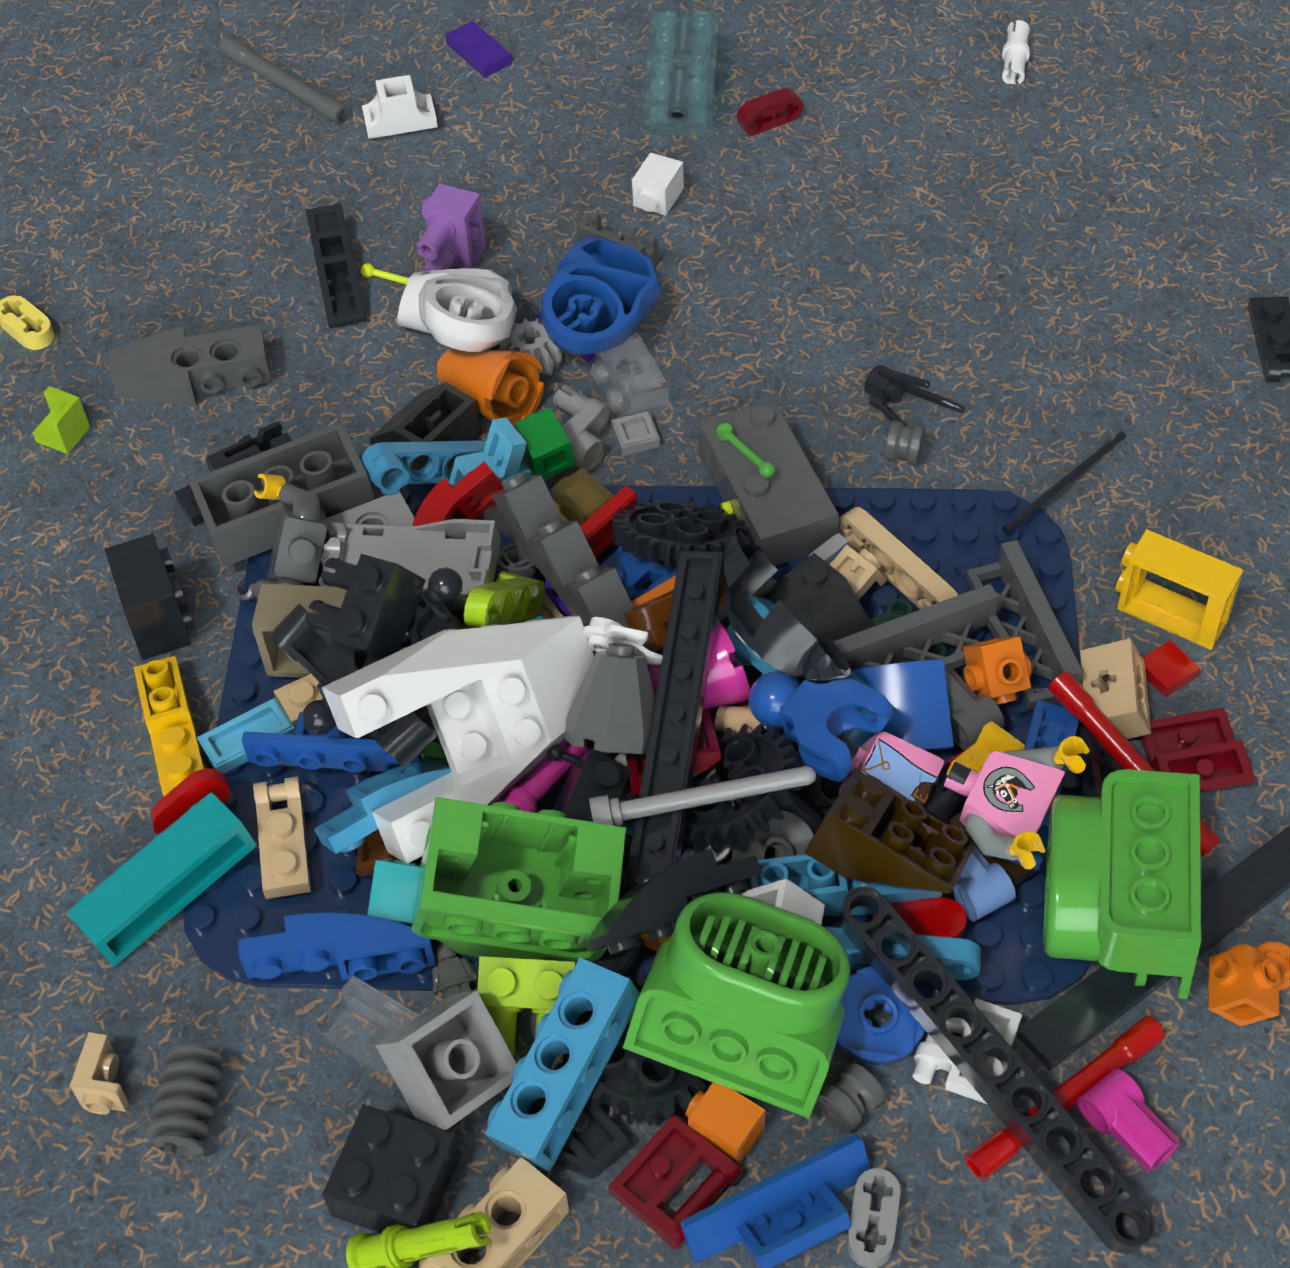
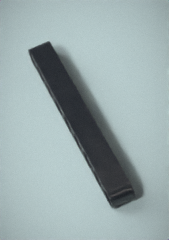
M867 886L851 890L845 896L840 917L841 928L845 935L1015 1136L1105 1246L1119 1254H1131L1144 1246L1153 1236L1155 1229L1154 1217L1145 1203L883 895L876 889ZM857 906H865L874 912L876 918L870 922L862 923L854 919L850 911ZM888 943L900 944L907 952V956L901 960L889 959L884 955L882 947ZM919 980L931 981L936 985L939 994L933 998L921 997L916 993L913 984ZM951 1018L963 1019L968 1023L971 1034L965 1037L954 1036L948 1031L946 1021ZM984 1056L995 1057L1001 1062L1004 1073L999 1076L985 1074L979 1066L978 1059ZM1025 1095L1031 1098L1036 1105V1114L1033 1116L1019 1114L1012 1105V1097ZM1057 1134L1065 1138L1070 1146V1154L1059 1157L1051 1153L1046 1146V1137ZM1090 1174L1100 1179L1104 1186L1103 1197L1093 1198L1088 1196L1081 1188V1176ZM1126 1215L1136 1222L1139 1229L1137 1239L1129 1240L1118 1233L1115 1226L1116 1216Z

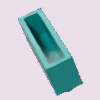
M210 792L200 802L190 807L182 817L164 832L154 837L134 857L119 866L111 876L93 891L83 896L66 913L108 962L115 967L257 845L242 822Z

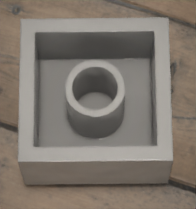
M477 990L449 995L375 1045L416 1121L443 1130L450 1128L511 1085L512 1073L517 1064Z

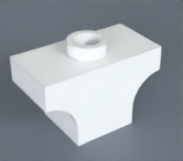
M410 75L376 80L377 94L370 103L362 105L368 139L437 127L431 94L417 92L413 88Z

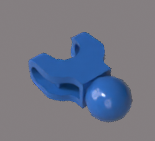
M769 672L758 678L749 691L748 707L755 719L763 726L783 728L785 735L798 744L799 754L804 766H810L815 770L816 774L837 782L843 781L853 769L850 751L847 745L837 737L843 732L853 729L878 733L883 730L893 717L891 706L883 694L853 679H839L826 684H815L804 680L800 685L798 680L786 673Z

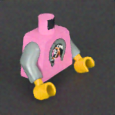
M1071 736L1064 739L1059 747L1003 752L991 751L981 772L955 761L946 778L944 787L968 797L964 804L960 821L966 826V831L982 854L1013 861L1017 860L1023 868L1032 869L1036 865V861L1031 852L1039 851L1045 853L1046 851L1038 835V830L1065 774L1060 769L1066 765L1073 773L1083 772L1086 763L1082 757L1077 755L1081 753L1087 754L1090 752V749L1082 738Z

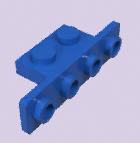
M299 712L294 734L246 731L243 732L241 740L248 761L263 767L287 765L300 766L308 770L333 768L343 769L352 773L363 771L386 772L402 767L376 740L368 739L365 735L355 738L339 730L337 725L326 735H315L308 732L302 722V712ZM421 753L411 764L423 762Z
M854 1134L682 1220L680 1224L693 1261L699 1263L740 1242L758 1268H772L852 1227L847 1210L834 1194L857 1183L858 1177L864 1171L870 1169L863 1140L858 1134Z

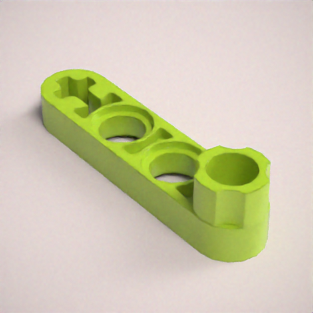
M502 571L499 573L496 582L477 585L472 588L464 610L465 624L479 628L493 624H515L535 618L543 605L545 584L540 580Z

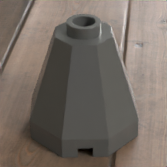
M609 643L608 650L596 652L566 717L563 738L571 745L583 748L584 739L594 741V750L601 752L647 753L655 698L646 658L641 654L635 653V646Z

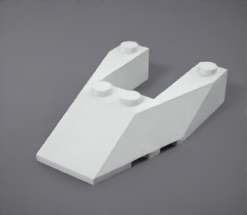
M580 616L525 621V623L506 625L493 624L470 629L443 630L322 687L338 729L355 738L370 733L423 706L427 707L452 772L372 811L388 853L406 864L424 855L426 835L432 823L436 797L490 806L493 803L500 802L502 796L510 787L518 786L546 757V752L552 745L560 744L564 740L566 717L594 658L593 651L587 646L588 638L582 635L584 626Z

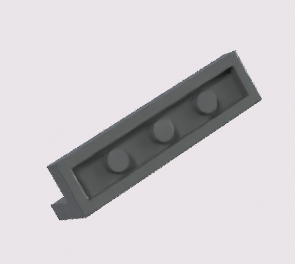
M1018 541L1002 543L997 563L966 571V580L971 590L982 587L981 581L1000 576L1005 588L1001 595L997 593L996 616L1002 607L1018 613L1021 620L1017 627L1000 621L1010 637L1020 636L1022 642L1035 646L1037 650L1034 659L1030 660L1031 675L1029 679L1035 673L1053 682L1059 675L1068 670L1080 684L1083 671ZM1031 687L1030 689L1020 691L1028 710L1035 708L1037 700L1051 704L1059 702L1049 690L1034 693Z
M991 584L836 640L834 643L849 664L850 670L880 666L883 663L884 665L892 664L894 659L902 656L917 661L944 659L945 666L949 665L952 669L966 665L962 646L981 642L968 638L970 631L987 625L995 638L1010 636L996 616L998 595ZM940 642L958 646L955 654L947 657L930 653L932 645Z

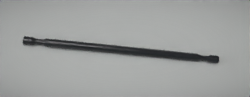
M1122 431L1119 432L1112 441L1104 444L1016 515L1014 520L1005 524L1002 527L1003 532L1009 533L1017 523L1025 520L1109 452L1116 443L1125 439L1126 434Z

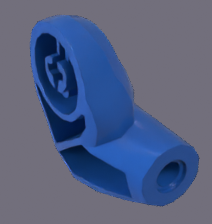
M595 236L586 237L574 244L561 260L557 272L542 297V324L551 342L561 351L579 356L607 351L620 347L634 335L639 322L651 312L659 300L661 287L652 260L635 248Z

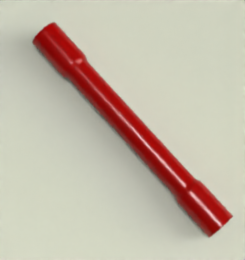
M1068 670L1059 675L1047 687L1067 711L1088 729L1124 770L1155 771L1096 706L1094 699ZM1200 817V858H1202L1222 840Z
M1144 1016L1118 1036L1110 1047L1050 1093L1068 1112L1077 1105V1099L1114 1069L1121 1070L1126 1065L1136 1062L1164 1040L1165 1033L1162 1027L1151 1016ZM1036 1105L1032 1106L1022 1115L1033 1116L1036 1114ZM1005 1127L1002 1130L996 1131L965 1155L964 1160L979 1180L984 1181L1015 1157L1023 1146Z

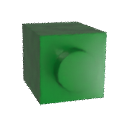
M550 407L538 413L529 414L523 420L514 423L515 429L527 442L524 455L535 475H541L544 480L576 465L571 443Z

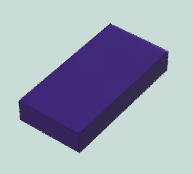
M474 21L445 34L446 44L484 78L512 64L511 54Z

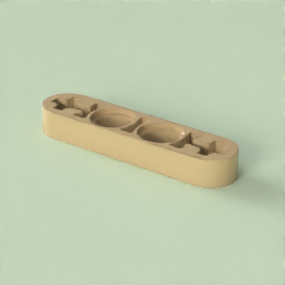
M855 507L839 517L838 530L849 541V546L858 554L864 548L882 563V566L878 569L882 575L919 609L958 596V593L945 580L861 507Z

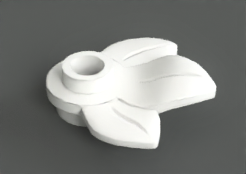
M602 617L591 618L589 626L583 628L582 635L588 638L587 646L593 651L608 650L609 643L629 644L635 646V653L641 654L646 658L647 664L659 665L662 663L663 655L651 652L642 646L647 640L648 632L626 628L613 620Z

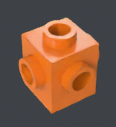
M1020 636L999 637L962 646L966 661L964 668L965 682L978 697L987 695L996 704L1016 700V692L1031 688L1029 679L1031 663L1027 654L1023 651Z
M1243 944L1232 946L1229 951L1209 957V1010L1238 1026H1245L1279 1016V984L1281 980L1279 962L1261 953L1256 947Z

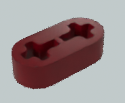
M782 88L744 103L737 112V122L748 135L754 136L796 120L803 110V102L792 89Z

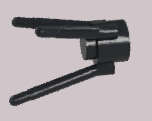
M884 365L875 366L865 381L864 391L871 395L868 404L879 409L891 422L893 420L901 421L904 426L909 427L886 404L890 401L893 403L899 401L904 391L960 413L964 412L963 405L919 388H929L930 382L928 380L894 371Z

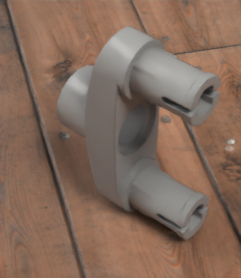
M565 384L562 386V391L559 389L555 393L553 405L573 416L562 428L571 443L576 466L588 472L601 461L604 455L606 445L598 437L606 427L610 409L595 398L589 399ZM523 455L522 461L531 471L530 475L536 476L527 458ZM553 476L544 479V481H547L548 479L552 478Z

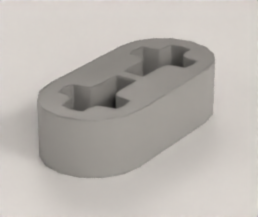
M872 1168L864 1171L858 1177L855 1185L850 1219L852 1227L849 1228L847 1247L851 1259L865 1268H877L884 1265L890 1259L894 1246L901 1195L900 1184L890 1171L882 1168ZM874 1184L882 1185L884 1194L889 1195L883 1196L880 1212L870 1210L872 1197L867 1192L872 1191ZM868 1224L878 1225L877 1241L885 1244L876 1245L874 1252L865 1251L864 1242L860 1241L866 1237Z

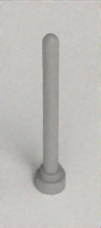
M803 766L619 802L618 798L609 799L608 795L589 798L593 822L623 826V821L809 785L815 781L816 772L810 766Z

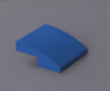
M944 659L895 663L851 670L867 685L883 694L889 704L893 706V717L883 728L882 732H887L925 751L950 750L954 747Z

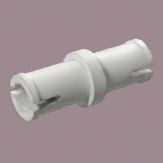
M1016 20L1015 31L1013 22L1008 25L1007 43L1003 46L1002 57L1005 61L1002 79L1007 84H1016L1017 74L1019 84L1024 81L1025 62H1027L1030 56V47L1027 44L1030 27L1026 22Z

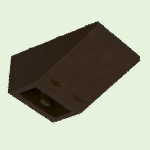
M855 769L804 853L844 878L950 894L975 846V842L957 826L946 824L928 813L919 803L905 799L885 787L878 778L866 775Z

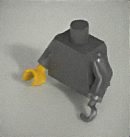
M258 474V477L264 480L265 488L264 491L255 490V496L260 499L279 500L283 504L267 579H259L255 584L252 583L247 593L243 594V585L247 580L240 578L236 583L235 592L236 596L243 601H248L254 596L258 599L261 584L289 583L313 586L316 582L328 525L325 511L321 510V501L318 496L295 485L286 483L285 478L280 475Z

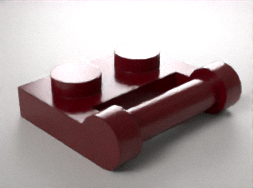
M673 1114L612 1181L608 1188L609 1194L655 1231L658 1237L668 1246L677 1250L685 1241L680 1225L681 1221L706 1209L726 1186L732 1187L742 1176V1171L729 1157ZM703 1163L712 1172L670 1218L661 1209Z

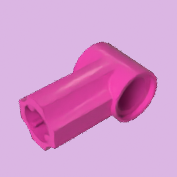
M1114 1069L1077 1099V1105L1083 1117L1096 1131L1105 1135L1110 1133L1148 1173L1164 1163L1179 1147L1181 1141L1144 1104L1145 1099L1137 1083L1126 1072Z

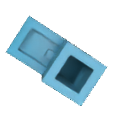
M506 417L492 420L484 451L457 456L449 482L455 486L468 472L474 470L483 461L503 481L520 472H524L526 477L529 476L531 471L522 461L527 442Z

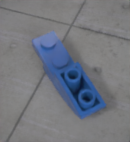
M306 913L284 916V933L238 940L239 958L247 979L255 977L259 979H272L281 973L299 970L317 972L324 970L328 966L338 965L342 980L367 981L381 974L393 972L411 974L419 972L425 967L436 966L431 939L414 934L410 926L360 914Z

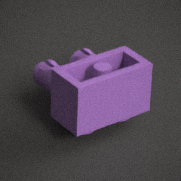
M439 184L431 197L425 199L422 207V217L425 219L427 230L416 244V247H418L417 252L419 255L429 260L422 271L447 270L451 267L474 268L487 248L480 194Z

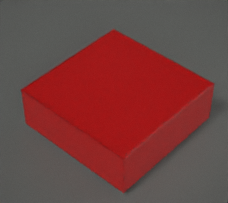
M1171 640L1143 657L1146 679L1165 698L1197 678L1200 667Z

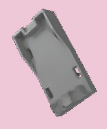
M450 519L419 526L331 522L333 528L330 540L324 544L323 554L320 558L323 570L335 573V570L324 565L332 557L357 565L361 554L397 563L426 579L423 587L427 589L428 579L434 571L439 568L448 567L457 571L461 576L463 591L454 601L443 604L450 611H464L468 595L473 587L494 582L501 536L495 520ZM320 577L319 585L323 586L325 584L322 582V579Z

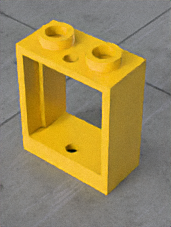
M1146 529L1138 544L1131 542L1123 555L1121 565L1126 568L1121 573L1115 587V591L1120 593L1117 609L1212 650L1229 620L1243 569ZM1147 571L1208 596L1207 605L1146 580Z

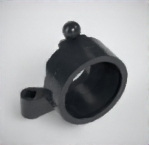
M448 567L439 568L429 577L427 589H422L407 630L411 638V645L443 630L467 629L443 604L454 601L463 591V581L457 571ZM299 603L268 636L294 661L299 662L319 681L317 688L323 698L321 700H313L306 705L302 712V722L308 732L315 735H326L334 729L336 722L322 687L362 669L367 656L358 654L329 640L330 632L308 627L305 617L306 613L310 612ZM426 706L365 734L368 739L376 740L405 769L428 744L439 739Z

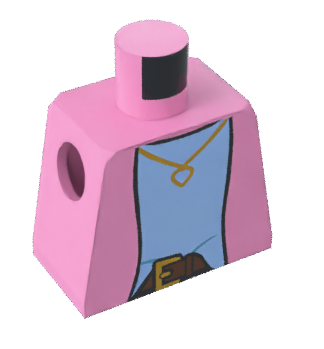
M880 731L876 733L862 747L847 737L842 736L839 740L843 741L850 751L853 769L844 779L839 789V794L855 769H858L866 775L878 778L885 787L905 799L919 803L923 807L945 761L887 732Z

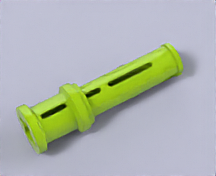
M479 1211L460 1218L448 1219L414 1229H408L397 1224L386 1227L382 1234L373 1236L366 1232L356 1234L349 1239L346 1246L347 1265L349 1268H410L415 1261L423 1258L487 1245L491 1238L488 1236H478L492 1234L491 1223L488 1217Z

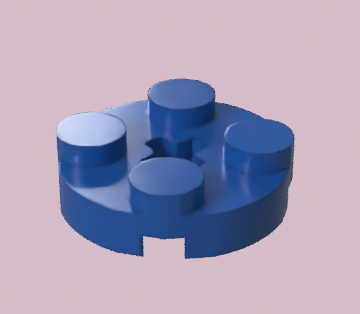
M872 966L864 967L850 976L841 1000L845 1016L837 1040L839 1048L854 1059L870 1065H888L907 1058L921 1041L925 1029ZM914 986L916 993L919 994L916 986ZM875 1003L883 1004L884 1012L892 1014L891 1022H883L881 1028L873 1027L872 1021L864 1016V1011H872Z

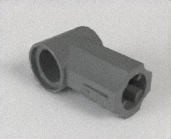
M949 665L945 666L953 742L960 749L966 750L976 743L984 725L992 721L1003 729L1005 726L1004 718L997 704L989 696L981 695L978 697Z

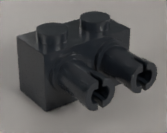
M361 554L357 565L333 557L328 559L324 566L334 569L335 573L322 570V582L326 586L347 590L341 607L327 604L321 600L312 601L309 609L320 613L319 615L306 613L305 621L307 626L330 632L329 640L358 654L377 660L400 651L426 579L397 563Z
M592 747L571 767L553 810L566 814V818L593 822L589 798L608 795L609 799L618 798L619 802L638 799L640 794L632 795L631 789L628 788L626 781L631 772L630 768L600 751L594 750ZM625 833L622 863L628 867L633 836Z

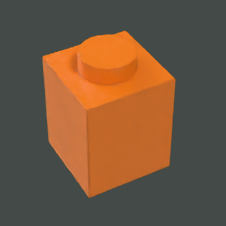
M714 1082L706 1093L702 1090L697 1092L686 1110L688 1126L729 1157L738 1167L765 1130V1109L738 1092Z

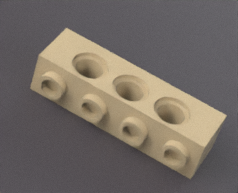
M520 1157L511 1168L506 1166L495 1175L489 1185V1192L477 1205L474 1203L468 1205L458 1216L460 1218L475 1212H483L491 1223L492 1234H484L478 1237L488 1236L491 1238L490 1242L481 1247L467 1248L448 1254L420 1259L419 1268H520L569 1213L567 1194L523 1157ZM515 1212L520 1215V1218L512 1225L502 1226L496 1223L497 1218L503 1213ZM478 1249L486 1253L484 1258L476 1264L461 1262L464 1254L470 1250Z

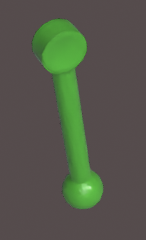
M722 423L717 427L718 438L723 441H730L759 468L761 476L769 478L774 475L775 466L773 463L764 462L736 437L729 423Z

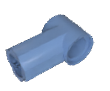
M974 846L953 888L956 902L963 907L966 917L971 921H977L1010 903L1016 897L1013 883L1006 871L997 863L989 864L976 846Z

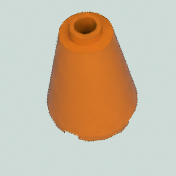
M451 348L438 360L437 377L440 383L447 382L476 399L478 412L491 422L494 419L506 417L514 425L520 419L523 420L527 415L535 413L544 392V383L539 381L538 370L543 371L542 364L533 355L521 351L484 350L481 352H467Z

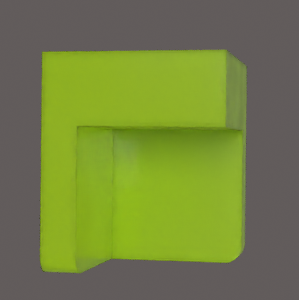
M48 386L44 391V395L51 412L33 431V436L36 442L68 454L89 430L90 426L79 397Z

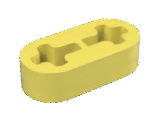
M15 295L0 300V326L20 344L28 349L38 350L47 347L53 342L55 335L49 318L29 301Z

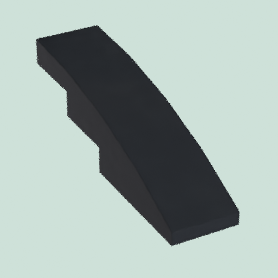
M342 203L306 209L329 328L366 321Z

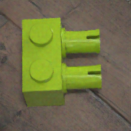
M479 956L477 992L487 1010H489V1014L512 1056H516L517 1012H522V1008H532V1013H536V1033L539 1021L546 1013H550L559 997V986L564 975L569 970L574 969L577 961Z

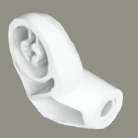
M458 268L421 271L413 273L408 280L399 306L397 325L432 334L434 339L440 344L460 351L481 352L491 349L509 338L515 321L517 307L512 298V287L509 281L490 269Z

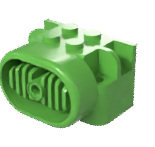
M1129 769L1117 770L1110 773L1104 779L1101 798L1073 795L1055 796L1051 802L1047 842L1043 930L1044 952L1051 958L1099 961L1107 969L1117 972L1134 973L1135 986H1145L1147 974L1178 977V998L1188 999L1201 944L1200 775Z
M436 797L432 823L426 835L424 855L420 865L411 930L418 936L437 940L442 945L445 944L453 949L456 953L470 957L494 956L547 960L558 958L578 961L579 958H583L587 961L598 960L608 947L589 952L586 942L600 920L619 901L626 828L566 818V814L556 810H542L538 813L521 811L517 805L507 802H496L490 806Z
M720 892L698 897L684 907L678 916L671 940L662 943L658 949L638 997L623 1049L809 1118L828 1073L844 1021L845 1010L841 1000L850 978L848 955L842 944L830 931L808 918L736 893Z

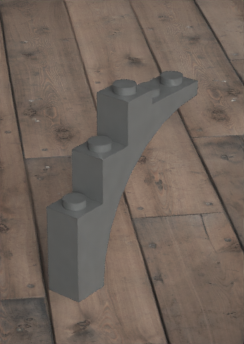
M520 472L502 481L501 484L504 489L492 495L495 503L490 508L484 510V513L478 517V520H495L499 533L514 543L540 570L572 616H580L582 623H590L593 617L607 618L621 624L623 627L629 628L623 613L633 608V605L616 569L599 567L578 521L562 520L542 476L526 477L524 472Z

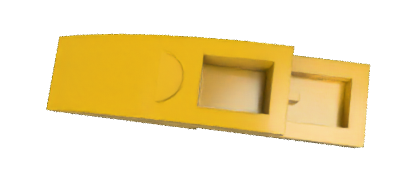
M176 656L153 660L147 664L134 667L144 719L151 738L163 796H166L193 772L206 769L202 751L196 738L198 735Z

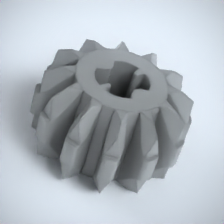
M524 317L522 323H514L509 338L499 344L498 350L521 351L535 356L543 368V371L538 370L539 375L544 373L551 376L554 367L561 366L562 351L549 339L541 317L537 318L534 322H528Z

